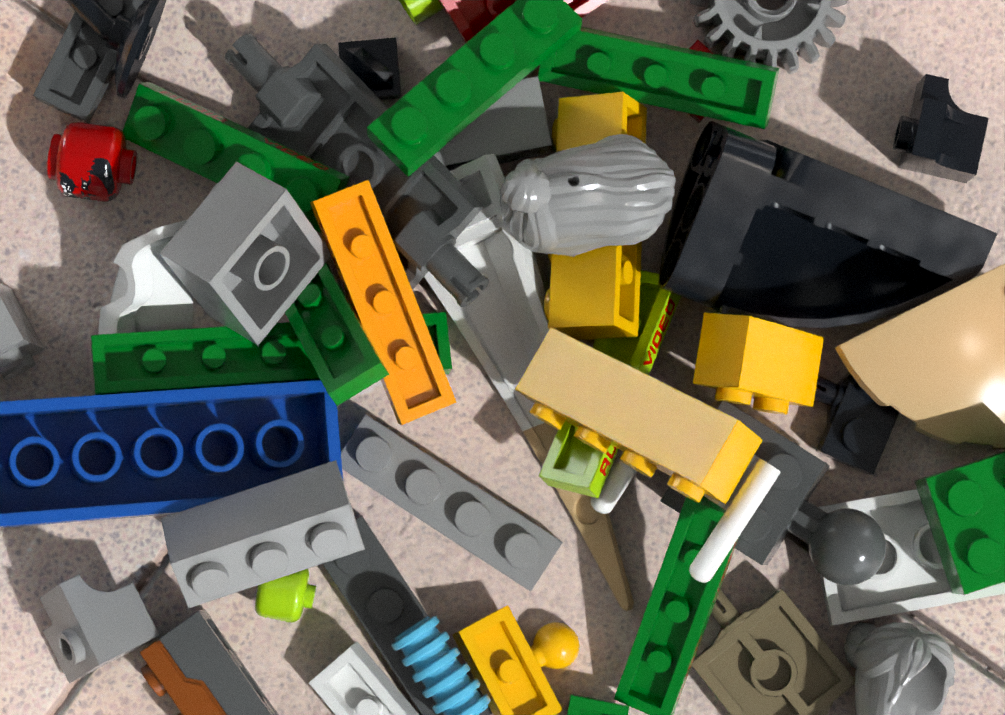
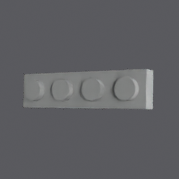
M366 414L341 451L342 469L530 592L563 543Z

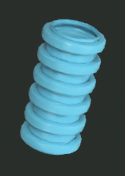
M437 616L425 617L394 638L395 641L391 644L394 651L401 649L405 655L401 662L405 667L410 665L413 667L415 673L412 675L415 683L422 681L426 687L422 694L425 698L432 697L436 704L432 707L435 714L442 712L443 715H479L488 708V704L491 701L488 694L480 695L477 690L481 685L477 678L471 680L467 675L471 668L467 663L460 664L456 658L460 654L457 647L450 649L446 641L450 636L446 631L440 633L436 625L440 622Z

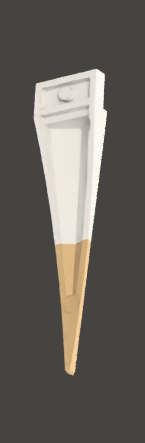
M488 154L450 172L484 206L457 237L455 247L482 275L489 279V284L484 290H481L479 287L476 288L480 295L469 305L460 307L457 300L429 271L424 278L468 342L543 466L558 429L530 414L529 411L534 403L516 391L515 388L549 331V321L544 310L546 293L534 252L523 247L511 235L510 228L504 223L499 200L501 196L500 188L505 178L496 155ZM556 488L620 607L625 611L633 609L634 601L609 513L601 514L594 510L591 505V496Z

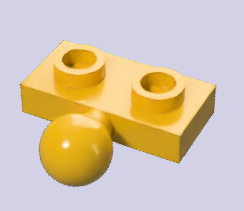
M507 605L452 634L463 658L471 668L470 671L474 679L477 678L481 684L479 688L482 694H488L491 701L488 706L493 715H556L563 711L541 667L562 669L574 662L578 656L580 644L577 634L570 626L560 622L548 623L537 631L533 639V645L529 646Z

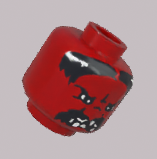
M81 122L70 123L62 134H54L51 139L47 161L49 180L56 181L59 191L66 197L102 202L112 201L118 196L122 184H133L137 166V151L127 149L125 135L117 127Z

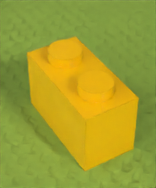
M704 313L693 384L716 389L715 400L721 402L727 401L732 404L750 405L752 398L754 399L752 409L767 413L787 415L789 405L813 407L824 337L753 316Z

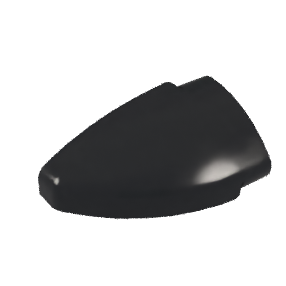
M710 121L704 127L696 142L676 198L665 239L658 285L661 289L713 308L721 314L753 316L787 327L829 328L857 324L903 313L970 281L982 270L998 233L769 140H758Z

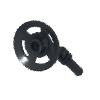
M65 0L101 39L107 41L106 47L117 51L115 65L117 96L125 99L145 61L159 25L166 0H144L131 18L119 14L116 19L97 0Z

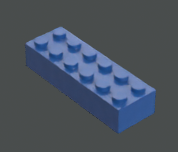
M321 380L0 402V528L172 515L335 460L343 479L337 405L328 395Z

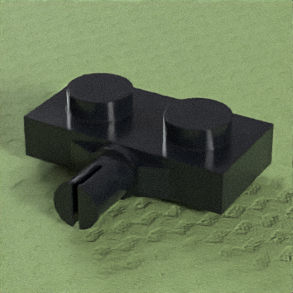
M850 372L838 384L818 376L816 387L822 390L816 388L814 399L828 405L827 425L816 452L868 475H874L899 412L892 406L878 405L859 386Z

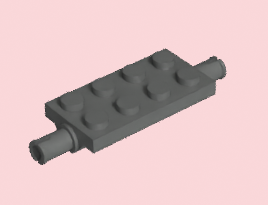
M245 34L236 40L232 46L239 53L235 54L233 50H228L224 57L225 61L232 65L258 92L256 100L260 103V113L248 129L349 176L346 188L369 180L412 290L429 271L457 300L460 307H465L472 303L480 295L476 288L479 287L481 290H484L489 284V279L482 275L455 247L457 237L484 206L434 155L407 177L367 137V126L389 108L327 44H314L299 63L293 67H282L262 47L253 34Z

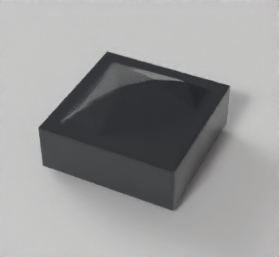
M396 37L338 43L339 58L380 100L402 98Z

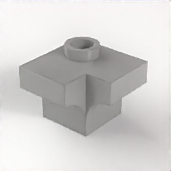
M79 574L58 584L40 597L52 622V625L43 630L69 683L142 647L160 636L134 583H130L115 591L103 592L90 587Z

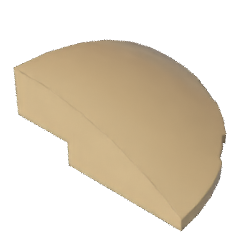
M1005 263L835 347L845 367L859 386L878 405L892 406L899 413L915 422V431L951 445L968 442L992 445L993 450L1005 449Z

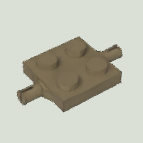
M720 588L716 600L724 609V612L715 603L711 615L722 629L718 632L713 643L694 658L692 668L730 715H827L834 701L855 685V678L783 589L776 591L757 608L740 613Z

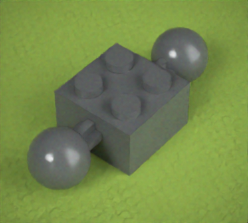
M722 401L718 410L738 419L762 439L754 455L781 471L740 534L735 549L760 565H768L787 533L791 532L809 544L811 561L815 569L827 580L839 585H856L874 576L880 569L886 554V541L879 524L871 516L860 510L843 508L826 513L808 501L830 465L729 402ZM668 487L660 501L681 513L686 496Z

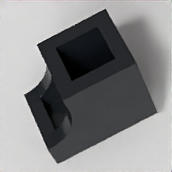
M925 74L916 86L910 117L901 116L897 125L893 150L902 152L898 168L967 183L977 175L989 118L970 114L960 109L950 96L949 79Z

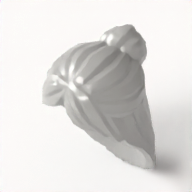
M627 134L612 135L593 144L558 151L547 157L536 158L535 160L527 158L518 163L516 169L505 177L504 183L501 185L499 200L501 214L505 225L510 228L511 235L523 247L537 253L575 257L600 247L635 245L650 238L663 223L665 213L672 209L676 178L674 171L668 167L667 163L662 161L657 156L655 150L649 148L640 139Z
M859 622L849 630L844 644L846 660L856 669L855 707L857 715H940L949 687L954 685L955 662L949 645L938 633L903 622H893L878 628L872 623Z

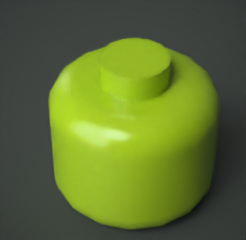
M305 569L258 585L255 598L256 613L261 617L285 622L298 621L302 615L303 608L312 609L316 586L309 585V570Z

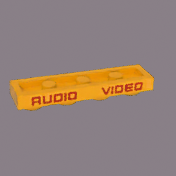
M369 180L310 202L349 302L389 375L381 379L398 424H406L456 403Z

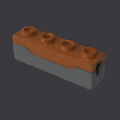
M206 610L197 611L159 638V641H155L140 652L147 663L140 668L144 678L159 697L166 693L169 694L181 712L178 715H279Z

